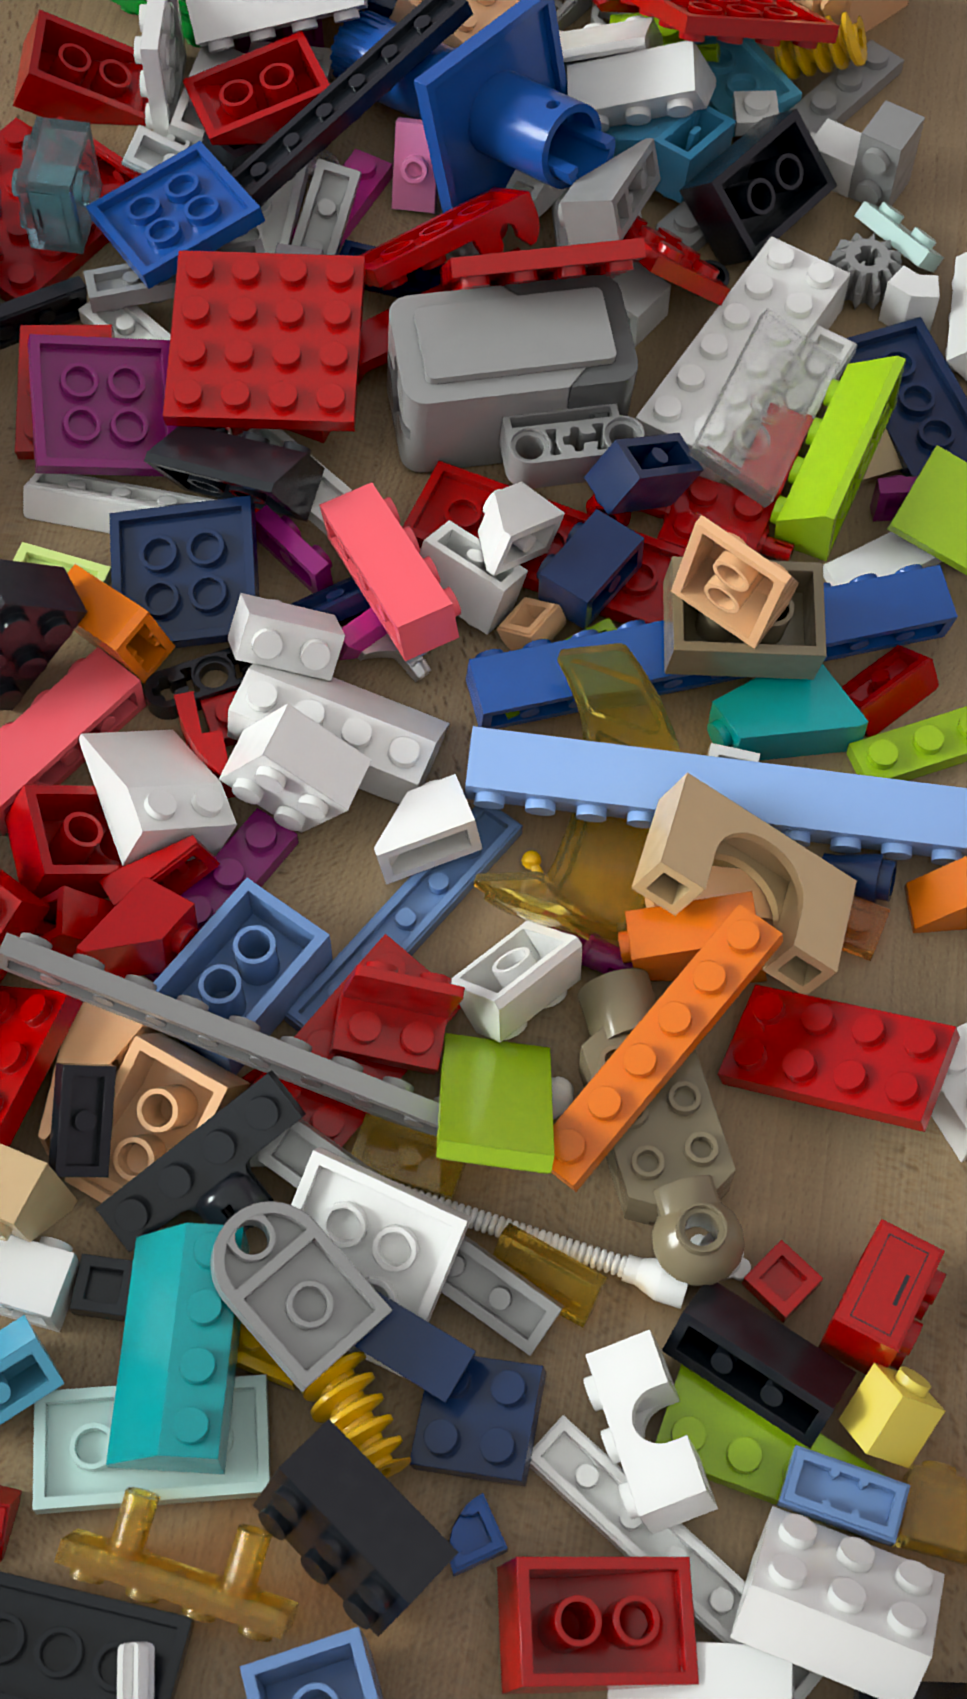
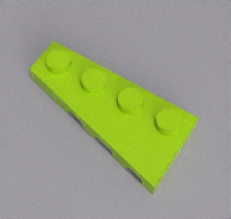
M681 1364L674 1384L680 1402L667 1406L655 1443H667L687 1435L700 1456L709 1481L777 1505L795 1445L809 1448ZM821 1433L811 1449H809L885 1476Z

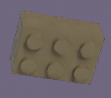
M672 556L663 581L665 674L814 680L827 656L823 563L773 561L783 566L799 584L788 606L754 649L671 592L683 557Z

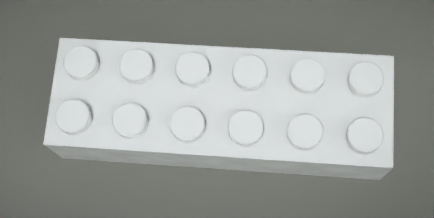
M771 236L730 290L722 305L718 306L635 417L642 424L645 436L680 433L704 470L699 476L719 482L726 473V464L815 327L819 325L828 330L842 311L850 273Z

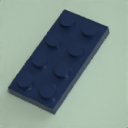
M915 318L846 338L857 344L856 353L849 364L891 356L906 358L896 406L886 427L900 460L902 475L906 477L918 476L936 445L967 462V397L922 318Z

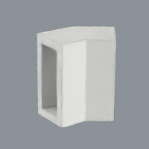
M903 266L887 283L878 320L887 326L921 317L930 332L940 298L938 275H919Z

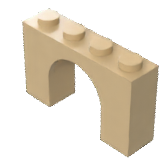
M687 772L658 800L631 889L676 916L706 889L714 859L726 861L746 872L761 888L771 908L773 927L783 933L784 942L765 963L763 971L800 994H810L838 971L857 881Z

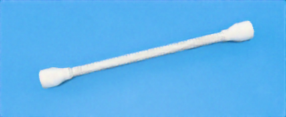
M261 1150L250 1160V1167L265 1166L256 1159ZM423 1190L418 1192L472 1217L468 1226L469 1229L473 1227L475 1231L481 1229V1232L484 1234L488 1232V1235L492 1236L494 1234L496 1238L501 1236L502 1240L508 1238L509 1242L515 1240V1244L518 1245L522 1242L524 1247L527 1245L530 1249L535 1247L536 1251L542 1249L543 1253L549 1251V1255L552 1256L556 1253L558 1258L561 1256L564 1260L569 1258L570 1262L576 1260L577 1264L583 1262V1266L587 1267L589 1264L592 1269L597 1267L598 1271L604 1269V1273L609 1271L611 1275L617 1273L618 1277H622L621 1281L635 1285L652 1300L681 1309L688 1284L676 1280L662 1269L657 1258H640L631 1254L628 1257L624 1255L621 1258L619 1253L614 1255L613 1251L607 1253L606 1249L600 1251V1247H595L594 1249L591 1244L587 1247L585 1242H582V1244L578 1240L573 1242L572 1238L566 1240V1236H561L560 1238L557 1233L553 1236L552 1232L548 1231L546 1233L544 1229L539 1231L538 1227L532 1229L531 1225H527V1227L525 1223L519 1225L518 1221L512 1222L510 1218L505 1220L504 1216L498 1218V1214L492 1216L491 1212L485 1214L484 1210L478 1211L476 1207L472 1209L470 1205L465 1207L464 1203L458 1205L457 1201L451 1203V1199L445 1201V1198L442 1196L438 1199L436 1194L431 1196V1193L427 1192L425 1194Z

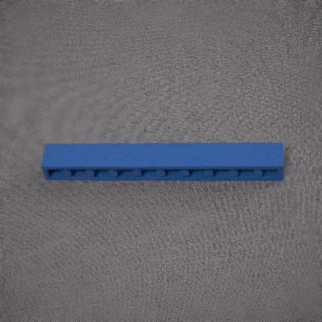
M913 564L899 569L895 574L877 577L874 573L864 574L852 579L849 583L831 586L830 583L825 582L824 605L827 656L824 661L945 637L958 616L941 565L923 568L920 564ZM634 620L621 625L617 630L602 633L593 629L584 630L574 634L570 639L553 643L548 639H539L526 644L522 649L503 652L501 649H489L477 654L475 658L469 659L466 673V682L478 727L499 729L747 678L665 674L664 620L647 624L643 620ZM519 711V715L509 720L504 714Z

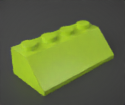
M891 356L847 364L840 381L832 379L823 401V405L828 407L823 419L814 418L806 437L805 444L810 445L805 458L797 456L791 468L788 483L793 484L788 497L780 495L773 508L770 522L776 524L774 538L791 544L794 543V550L827 562L895 409L906 358Z

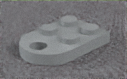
M260 1202L247 1206L234 1214L225 1223L214 1243L210 1268L212 1280L219 1296L301 1392L317 1380L392 1311L390 1306L308 1214L292 1205L281 1202ZM247 1225L260 1228L267 1238L266 1249L254 1255L244 1253L236 1244V1231Z

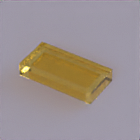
M510 1222L502 1231L493 1252L496 1258L564 1305L559 1315L582 1328L591 1317L607 1277Z

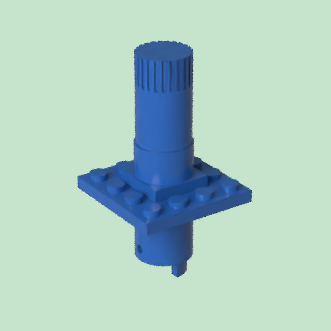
M520 0L459 47H451L441 43L424 61L415 66L389 92L377 101L413 119L422 120L442 213L494 187L506 188L515 170L556 189L569 188L577 179L611 160L615 152V137L602 132L601 121L597 111L592 106L568 96L554 0ZM360 10V18L344 22L338 28V33L334 36V43L331 45L332 54H330V60H332V64L330 66L334 71V77L338 78L398 23L369 10H365V12Z

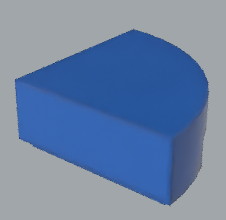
M483 1493L475 1497L463 1508L452 1528L449 1543L459 1552L450 1561L454 1577L508 1551V1547Z

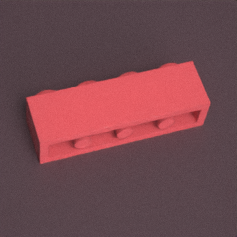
M371 482L319 505L330 543L405 661L459 638L455 618L461 615L458 600L450 587L445 589L441 587L440 577L432 559L429 556L422 558L419 554L420 547L412 529L409 526L401 527L398 511L390 497L383 499Z
M97 647L86 658H80L74 662L66 676L51 689L39 693L33 700L31 707L14 722H8L0 728V834L2 836L8 833L4 818L23 785H60L86 761L78 740L81 733L118 732L147 706L140 679L101 648Z

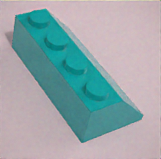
M183 1223L136 1237L108 1445L107 1468L225 1475L241 1321L219 1296L211 1276L212 1249L224 1225ZM243 1226L236 1231L235 1241L241 1251L249 1254V1244Z

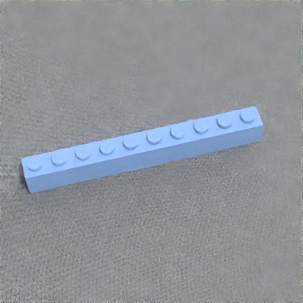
M475 726L472 728L464 795L466 799L474 800L473 804L480 808L497 810L503 809L504 804L525 806V812L533 815L551 816L555 814L556 810L575 812L576 818L583 821L604 822L607 817L627 819V824L632 827L649 829L658 800L688 772L803 847L810 846V842L830 844V850L845 854L859 853L861 848L880 850L881 854H885L887 859L907 860L912 858V855L931 857L933 864L941 866L967 856V788Z

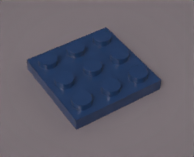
M251 496L109 513L112 588L147 610L175 645V648L229 642L227 638L240 594L244 593L259 597L255 503Z

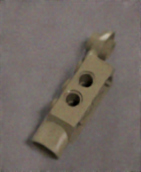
M638 968L612 971L592 979L579 990L577 994L591 1037L581 1046L578 1070L584 1088L657 1002L647 971ZM694 1049L608 1153L606 1161L624 1218L647 1225L655 1223L652 1231L653 1252L662 1269L678 1281L693 1286L713 1285L729 1277L741 1262L745 1242L743 1228L736 1215L720 1202L729 1192L736 1168L696 1050ZM692 1227L704 1228L711 1233L714 1242L704 1246L694 1244L688 1239L685 1231Z

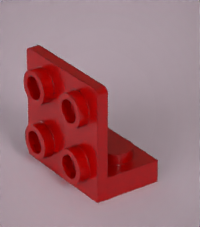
M368 961L365 965H356L340 993L329 1053L435 1075L439 1070L447 1018L463 1000L465 987L451 984L452 979L438 973L424 972L419 974V977L398 973V967L387 962Z

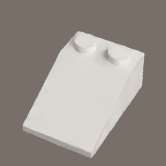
M173 729L81 733L78 740L122 866L135 862L191 835H194L214 856L217 855L237 825L221 781ZM192 856V857H191L190 859H188L187 861H190V860H192V859H195V857Z

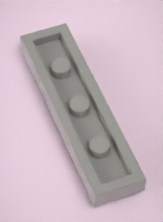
M260 238L224 245L214 252L265 253V249ZM127 263L83 271L92 313L117 311L124 307L150 302L160 303L174 298L176 274L168 280L148 289Z

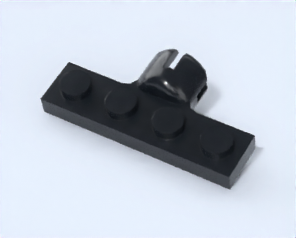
M271 1070L95 1209L128 1252L135 1248L136 1237L158 1231L175 1216L186 1210L198 1213L206 1224L225 1225L234 1214L247 1206L260 1202H273V1198L252 1173L250 1160L261 1149L304 1117L306 1113ZM247 1225L244 1226L245 1231H247L249 1228H254L255 1226Z

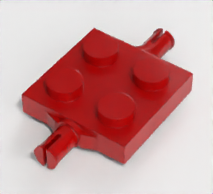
M701 476L694 480L674 504L668 507L638 511L663 519V526L657 539L684 549L687 548L694 525L701 515L726 532L739 536L748 547L760 555L764 554L782 561H790L795 548L794 543L791 544L769 536L770 517L776 502Z

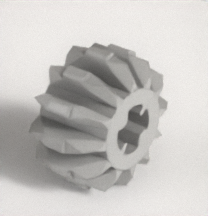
M855 233L850 241L840 239L835 251H832V255L828 258V263L850 273L844 301L851 300L854 309L860 303H866L871 309H874L879 301L883 302L888 281L903 267L901 266V252L892 250L891 240L877 241L875 233L869 239L862 238L858 233Z

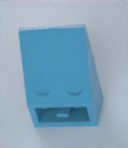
M708 106L706 109L695 110L686 117H659L651 119L649 123L640 126L623 124L609 127V130L604 133L615 137L613 158L645 138H654L661 178L655 190L666 198L682 203L684 199L679 190L730 147L736 120Z

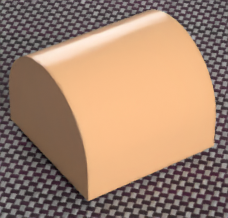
M524 597L496 630L504 644L513 651L522 649L526 644L535 640L548 639L552 641L566 625V617L561 606L558 604Z

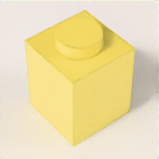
M874 1363L838 1420L866 1454L910 1468L942 1418L945 1410L928 1392L931 1385L919 1373L904 1366H901L896 1371Z

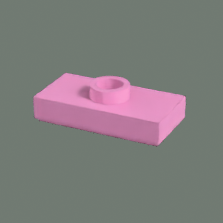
M398 117L395 124L391 209L435 213L437 186L423 122L420 119Z

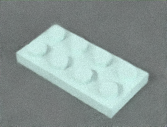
M266 1374L235 1377L225 1475L107 1468L106 1461L116 1386L54 1390L34 1403L33 1511L36 1514L257 1498L271 1479L269 1399Z

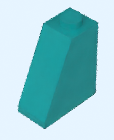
M822 664L814 680L755 678L712 701L707 731L714 744L760 753L759 761L847 752L849 743L864 738L869 721Z

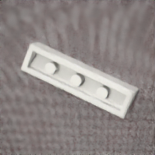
M35 473L23 486V514L26 518L109 534V513L216 500L78 474Z

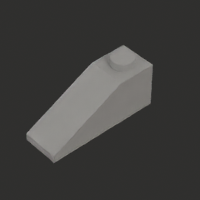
M645 138L573 183L560 201L558 208L559 222L566 229L569 245L615 241L624 238L661 181L654 138Z

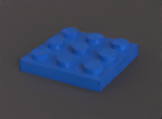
M201 141L86 206L92 221L148 289L168 280L177 273L179 250L215 251L265 222L261 207Z

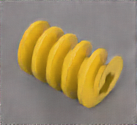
M847 12L842 13L836 44L818 42L816 49H807L793 45L792 41L781 40L780 46L774 47L777 66L791 80L799 78L801 70L804 75L810 77L816 74L818 67L825 74L832 71L834 63L838 69L845 70L849 67L851 60L857 67L865 65L867 60V41L863 19L859 15L857 23H852ZM831 15L825 17L833 22Z
M353 1352L342 1356L301 1393L306 1401L316 1402L310 1411L315 1422L325 1423L330 1419L386 1478H389L406 1468L412 1460L410 1457L392 1458L391 1453L403 1443L402 1437L398 1435L383 1438L381 1432L394 1419L391 1414L373 1415L372 1411L385 1399L382 1393L364 1394L363 1389L375 1379L373 1372L355 1373L354 1368L366 1358L364 1352Z

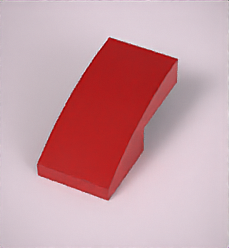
M194 691L175 694L174 699L186 744L219 779L228 761L222 730L202 733ZM221 781L227 799L235 797L232 788Z

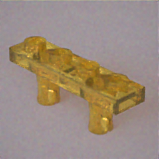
M128 1487L125 1490L111 1537L106 1538L77 1528L60 1540L54 1562L70 1567L69 1575L82 1582L103 1584L104 1580L123 1585L126 1587L125 1594L135 1600L146 1603H159L161 1598L181 1605L182 1614L191 1619L207 1623L215 1622L216 1618L223 1619L239 1625L238 1632L241 1635L256 1641L271 1642L273 1637L282 1639L293 1626L299 1602L263 1591L258 1586L272 1535L267 1530L248 1524H240L238 1526L224 1574L216 1575L151 1553L145 1546L160 1496L142 1488Z

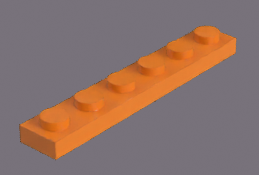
M740 903L735 907L553 1125L554 1161L551 1172L575 1192L579 1190L784 942L783 933Z

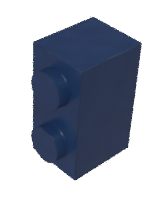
M672 433L615 440L584 478L594 492L597 502L608 515L668 507L675 503L704 470L681 434Z
M596 509L585 523L578 522L571 529L565 545L556 555L553 553L549 554L541 563L537 571V579H539L538 600L560 605L566 619L586 630L642 566L644 537Z

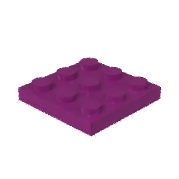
M30 334L28 339L35 473L165 477L147 464L144 459L147 451L177 428V426H165L163 419L170 340Z

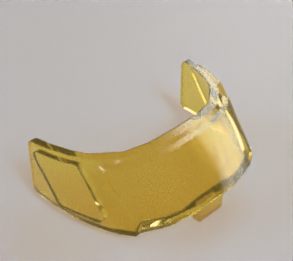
M614 643L560 650L557 661L567 679L578 707L582 723L583 740L680 752L673 726L661 698L644 669L626 645ZM572 812L554 863L546 875L537 871L481 873L476 875L473 885L485 894L483 898L485 901L507 914L588 941L590 935L616 941L619 940L618 932L627 931L625 911L646 908L645 897L631 889L649 829L632 827L627 824V819L607 817L604 822L583 821L577 819L576 813Z

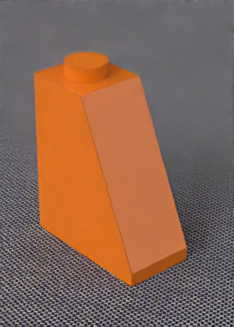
M75 564L67 574L83 602L87 614L74 631L96 648H101L145 684L147 679L173 651L175 645L147 610Z
M752 891L693 900L676 916L660 906L625 911L627 931L618 932L622 962H632L634 968L647 971L651 981H674L739 903L756 914ZM763 967L750 983L767 981L766 972L763 971Z

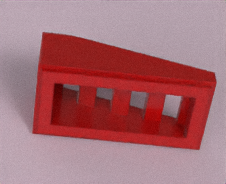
M191 835L111 872L100 879L99 882L115 907L143 876L181 895L217 868L220 863L194 835ZM192 856L195 857V859H192V860L186 862V861H187L188 859H190Z

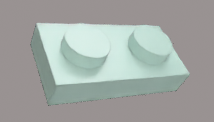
M864 201L854 216L885 241L891 240V246L918 267L934 273L944 259L943 256L933 249L937 242L918 227H915L912 232L901 224L904 215L888 203L883 201L880 207Z

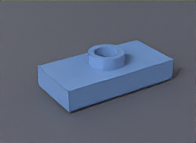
M795 1445L777 1506L892 1547L896 1543L911 1485Z

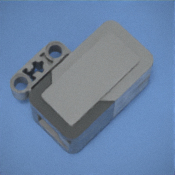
M605 275L580 276L579 278L552 279L531 283L507 284L504 286L498 285L407 295L395 300L389 308L386 388L399 456L402 464L409 470L414 472H431L438 461L459 468L503 463L506 476L513 485L522 481L533 489L587 482L584 476L615 440L645 437V430L642 424L635 418L628 416L638 371V359L622 292L618 283L612 278Z

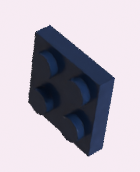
M474 1356L447 1403L424 1390L410 1456L412 1460L410 1466L414 1470L526 1487L547 1373L545 1368L541 1365Z

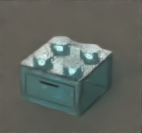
M36 117L31 135H26L23 140L21 167L15 168L12 175V193L19 198L21 206L20 225L27 230L31 248L83 254L93 222L86 206L100 198L103 188L90 123Z

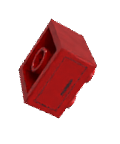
M881 1219L855 1268L818 1348L866 1375L874 1363L885 1367L891 1366L899 1370L906 1355L909 1356L923 1327V1324L914 1318L920 1321L923 1319L929 1305H932L947 1275L937 1269L945 1251Z

